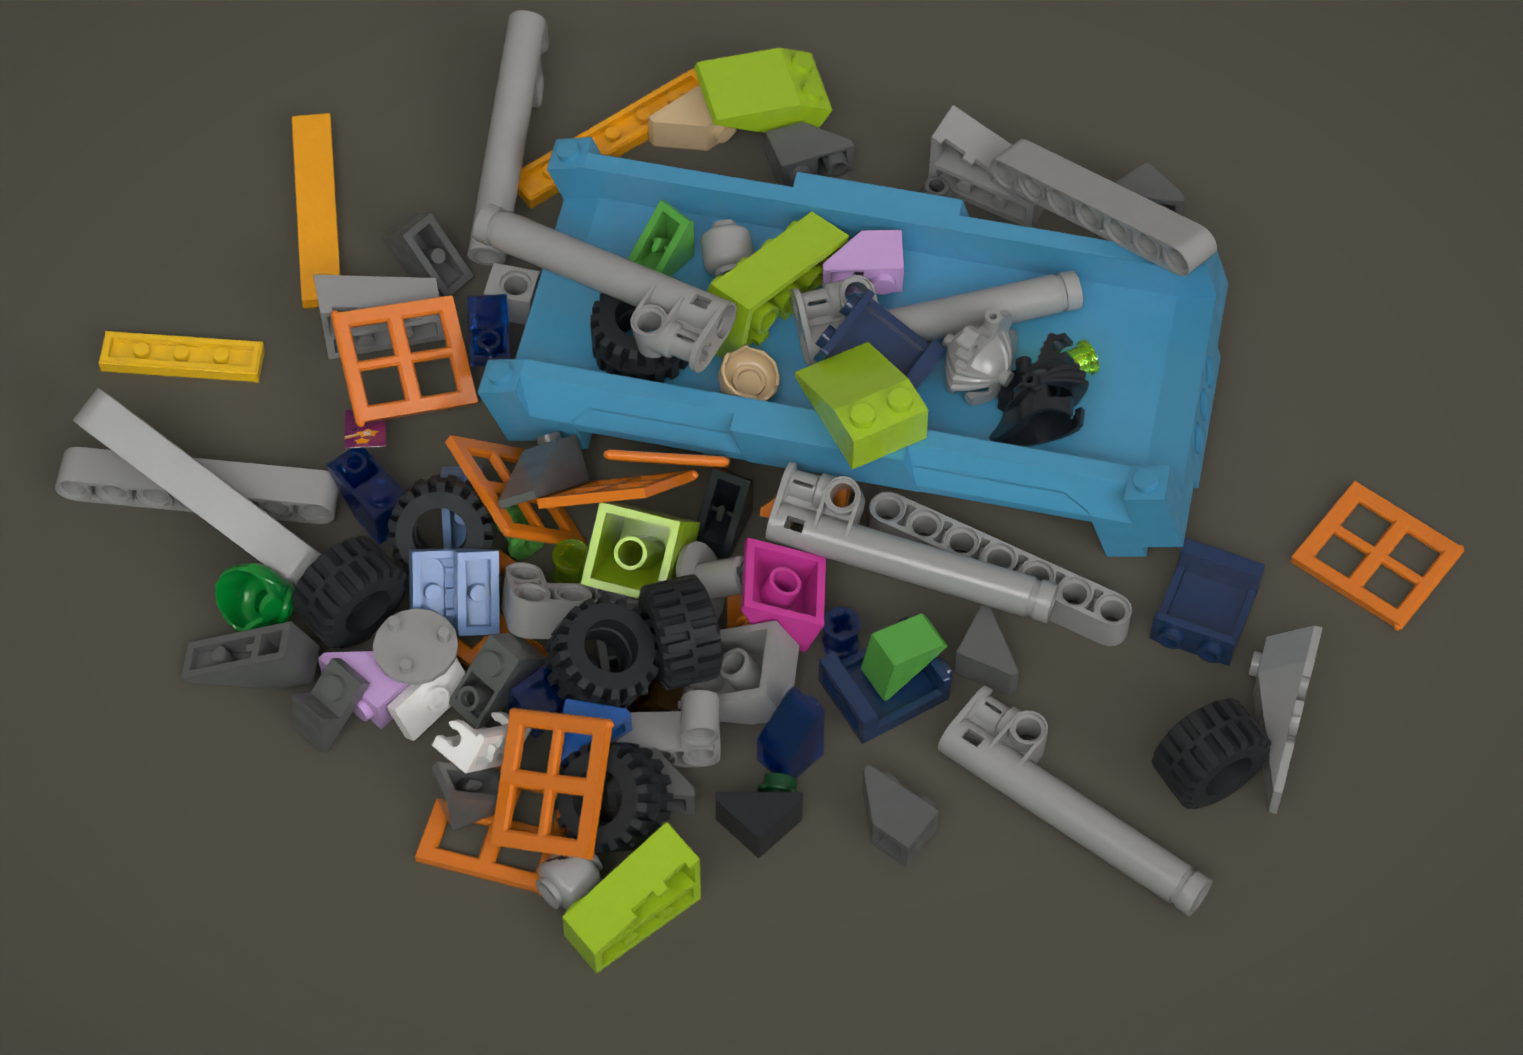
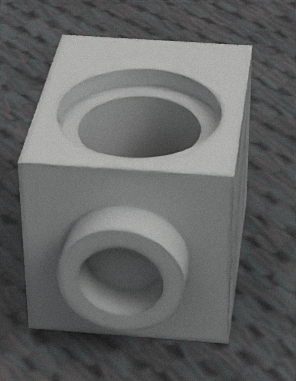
M493 263L483 294L486 317L526 325L540 280V271Z

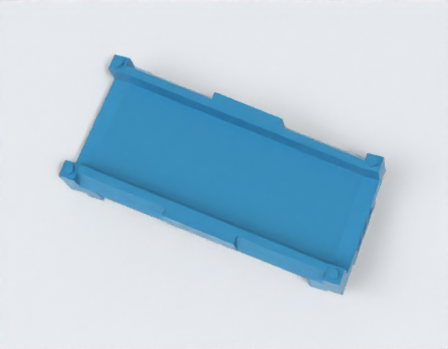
M592 137L556 139L547 167V171L564 199L555 230L628 259L659 201L665 200L694 221L695 256L671 277L704 291L708 290L715 276L705 271L700 239L704 232L712 228L713 223L719 220L730 219L734 220L736 225L749 229L755 253L765 241L770 238H776L786 230L791 222L799 221L811 211L848 234V242L860 231L902 230L904 260L903 292L885 295L876 294L878 304L886 310L1049 274L1057 275V273L1075 270L1082 288V308L1011 324L1009 331L1015 330L1018 333L1017 347L1011 371L1016 370L1015 360L1021 356L1030 357L1032 364L1037 362L1038 356L1041 353L1040 349L1043 347V342L1046 341L1048 334L1054 333L1058 335L1066 333L1073 341V345L1063 348L1061 353L1067 351L1075 360L1074 363L1081 365L1080 370H1085V380L1089 381L1084 397L1073 408V416L1075 415V409L1082 407L1085 410L1084 422L1080 430L1074 434L1040 445L1023 447L991 441L989 437L1003 416V412L997 409L998 397L984 404L970 406L965 401V394L968 391H955L954 394L949 393L945 384V352L916 390L929 410L927 438L852 470L795 378V372L807 366L803 358L793 314L786 321L778 317L768 330L770 336L760 346L754 343L749 346L765 351L777 364L780 383L777 393L769 401L722 394L717 378L722 358L716 354L702 372L692 371L688 364L685 370L679 369V376L673 380L668 377L664 378V383L606 373V370L601 371L597 366L596 358L593 357L590 315H592L594 302L600 301L601 292L543 269L516 358L488 360L478 390L479 396L508 441H535L537 437L559 431L561 438L577 435L580 448L588 449L592 433L781 468H786L789 461L797 463L798 470L820 475L826 473L836 477L845 476L859 482L1092 522L1106 557H1147L1148 547H1183L1193 488H1199L1221 359L1218 341L1228 281L1218 251L1189 275L1182 277L1134 254L1113 241L972 218L969 216L962 199L802 172L796 173L793 187L601 155ZM855 293L859 297L863 295L862 293ZM853 294L845 295L846 300L848 301ZM822 303L811 304L808 306L818 305ZM632 330L626 332V334L634 336ZM940 339V340H936V341L939 342V343L942 345V342H943L944 339ZM988 387L970 391L985 392L988 391Z

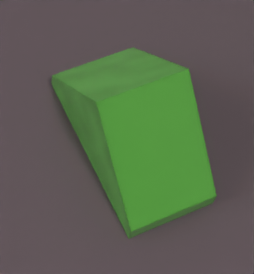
M660 200L628 259L671 277L695 256L694 221L665 200Z
M920 613L872 633L861 670L884 701H888L948 645L927 616Z

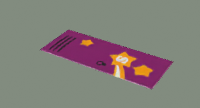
M345 410V448L386 446L385 420L365 423L363 427H359L355 423L353 410Z

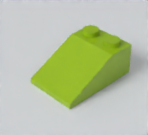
M774 48L700 61L694 66L713 125L761 133L799 122L820 128L832 112L831 104L812 53L786 48Z
M869 342L795 372L796 380L852 470L927 438L929 410L910 380Z

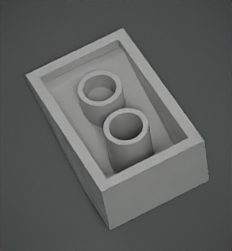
M776 620L720 630L723 659L719 677L684 686L683 695L692 690H709L716 693L720 699V722L754 725L790 719L800 645ZM678 701V709H680V710H681V701Z

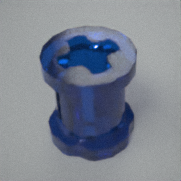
M846 607L831 609L824 616L822 644L826 655L834 652L839 660H843L857 653L859 649L858 633L860 631V619L858 614L852 609Z

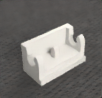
M501 711L492 712L491 716L495 721L500 722L501 726L491 728L483 726L482 728L473 729L462 720H452L449 722V725L452 729L457 730L460 735L451 737L438 735L432 746L464 773L502 766L509 715ZM526 727L524 741L527 738L529 732L531 731V728Z

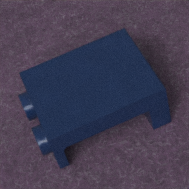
M870 289L861 297L854 293L839 311V313L845 316L836 329L829 325L815 342L821 349L813 359L816 362H820L869 342L899 369L917 390L947 349L935 339L930 343L926 342L874 301L872 297L875 293Z
M1185 538L1184 545L1180 551L1178 565L1160 610L1154 616L1150 639L1158 641L1166 648L1181 649L1198 655L1207 662H1219L1230 666L1259 591L1265 564Z
M908 617L900 619L899 622L908 619ZM867 647L841 661L834 652L819 659L818 681L862 744L949 699L950 684L953 676L943 658L937 659L935 657L888 701H884L861 670Z

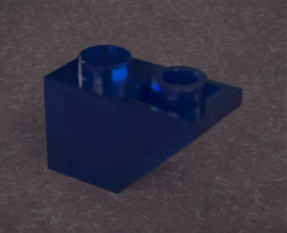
M507 294L467 297L470 366H486L488 360L511 359Z
M364 447L351 448L329 462L327 469L356 520L380 545L388 540L389 519L404 491Z
M793 686L787 691L757 738V761L771 773H783L798 778L823 755L825 712L815 697L810 694L804 695Z

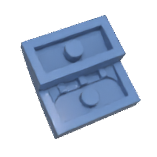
M470 548L409 549L410 609L431 610L447 618L455 629L457 636L500 634L499 551L496 549Z

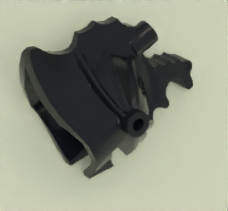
M1054 333L1048 334L1046 341L1043 342V347L1040 349L1041 353L1038 356L1037 362L1032 364V359L1028 356H1021L1015 360L1016 370L1012 371L1014 377L1007 387L1002 386L997 395V409L1003 412V416L989 437L991 441L1023 447L1035 446L1072 435L1083 426L1085 410L1082 407L1077 408L1073 416V408L1084 397L1089 381L1085 380L1086 372L1085 370H1080L1081 365L1074 363L1075 360L1067 351L1061 353L1063 348L1073 345V341L1066 333L1058 335Z

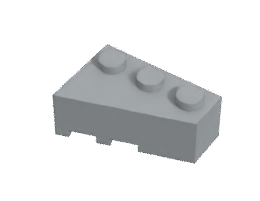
M952 105L931 137L929 178L933 176L943 177L948 181L954 197L1021 226L1033 228L1045 209L1005 189L994 179L990 170L991 160L1012 144Z
M313 274L328 359L340 358L330 317L333 310L345 312L440 297L436 278ZM439 314L404 320L409 345L445 339ZM386 322L351 328L357 355L392 349Z

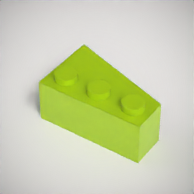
M666 822L587 895L575 901L566 910L565 915L562 916L565 938L597 974L701 899L700 858L670 824Z

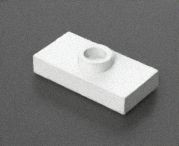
M457 658L444 675L432 682L418 685L410 684L386 706L407 739L415 741L451 707L449 704L450 697L466 673Z

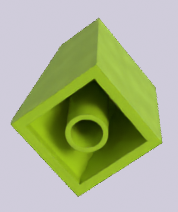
M599 503L581 585L639 599L640 589L643 585L676 578L678 554L684 545L696 541L700 522L624 503Z

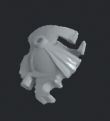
M993 309L988 310L985 313L984 324L981 326H966L956 335L949 333L942 342V345L947 349L945 357V384L947 391L951 394H954L955 391H968L965 394V401L970 406L984 404L997 397L1001 387H1007L1014 377L1011 369L1017 347L1018 333L1015 330L1009 331L1012 324V315L1005 309L1000 312ZM988 387V391L985 392L970 391Z

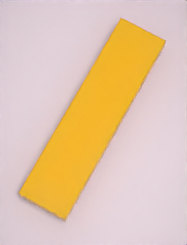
M106 331L98 364L102 372L259 382L265 347L264 342Z

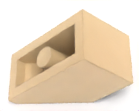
M700 85L648 117L649 142L653 146L708 151L719 143H725L737 132L736 128L713 125Z

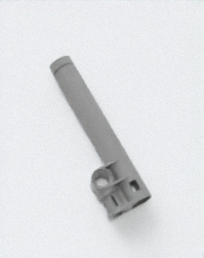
M527 10L515 11L509 15L472 224L471 239L467 253L470 260L486 266H493V263H505L507 253L476 241L473 237L474 222L480 210L488 203L504 208L506 211L514 212L532 107L540 108L543 97L544 78L541 54L545 53L549 46L547 23L541 15Z
M488 203L478 213L474 222L473 237L476 241L493 246V248L637 307L630 319L631 328L637 348L645 357L659 358L664 356L671 358L675 356L689 362L690 369L700 373L708 366L735 322L737 306L734 302L514 212L506 211L504 208Z
M1075 270L1059 272L1057 275L1049 274L892 308L887 311L926 342H931L934 339H944L949 333L956 335L966 326H981L984 324L985 313L992 309L999 312L1003 309L1008 311L1012 315V324L1059 314L1062 311L1078 310L1083 306V294ZM853 275L844 280L825 283L824 288L803 293L798 288L790 290L793 316L807 367L818 363L813 359L821 349L815 344L818 338L829 325L836 329L845 318L839 311L847 302L845 298L846 287H857L861 290L862 294L870 289L875 293L872 299L878 303L875 288L868 278L861 275ZM822 303L818 305L808 306L811 304Z
M789 461L768 520L766 540L1015 615L1029 616L1032 620L1042 623H1048L1056 601L1059 583L1045 579L1041 581L1038 580V577L860 525L859 522L863 513L865 498L855 480L845 476L836 477L826 473L818 476L798 470L796 462ZM850 489L854 491L855 499L848 507L841 508L834 505V497L840 490ZM792 522L803 525L802 533L790 530Z
M987 685L981 687L947 727L939 741L938 751L1167 903H1173L1174 907L1185 915L1191 916L1208 894L1213 880L1202 872L1193 870V866L1037 765L1045 753L1048 733L1046 719L1035 711H1021L1014 706L1009 708L992 697L993 691ZM1026 734L1031 735L1036 739L1024 740L1019 736Z

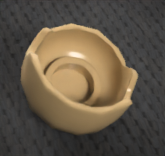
M747 345L730 353L727 352L724 355L717 376L722 394L762 401L771 400L777 393L780 383V374L776 362L765 351L751 348Z

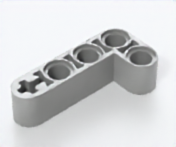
M515 562L509 564L505 570L501 609L509 631L515 636L527 639H550L552 632L568 612L576 605L579 607L584 600L592 598L596 602L600 596H610L611 603H615L620 598L626 600V607L632 610L635 606L638 607V599L581 585V583H547L543 571L538 566L526 562Z
M692 690L682 695L681 711L629 712L632 718V731L615 741L639 744V748H648L649 750L656 748L675 768L714 765L721 758L719 696L709 690Z

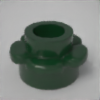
M767 773L764 775L763 784L758 785L757 791L798 792V780L783 773Z

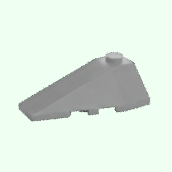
M1314 625L1266 637L1263 653L1254 651L1248 675L1257 677L1253 690L1256 723L1271 741L1270 753L1262 765L1268 812L1277 814L1323 627Z

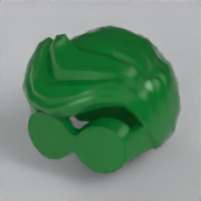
M237 563V565H232L231 568L228 567L219 576L218 581L215 583L214 596L222 617L235 631L242 632L287 622L294 611L292 596L296 587L269 566L261 563Z

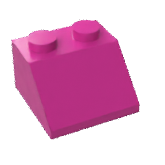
M747 537L744 542L741 611L751 624L776 620L800 645L799 651L806 652L824 626L826 558Z

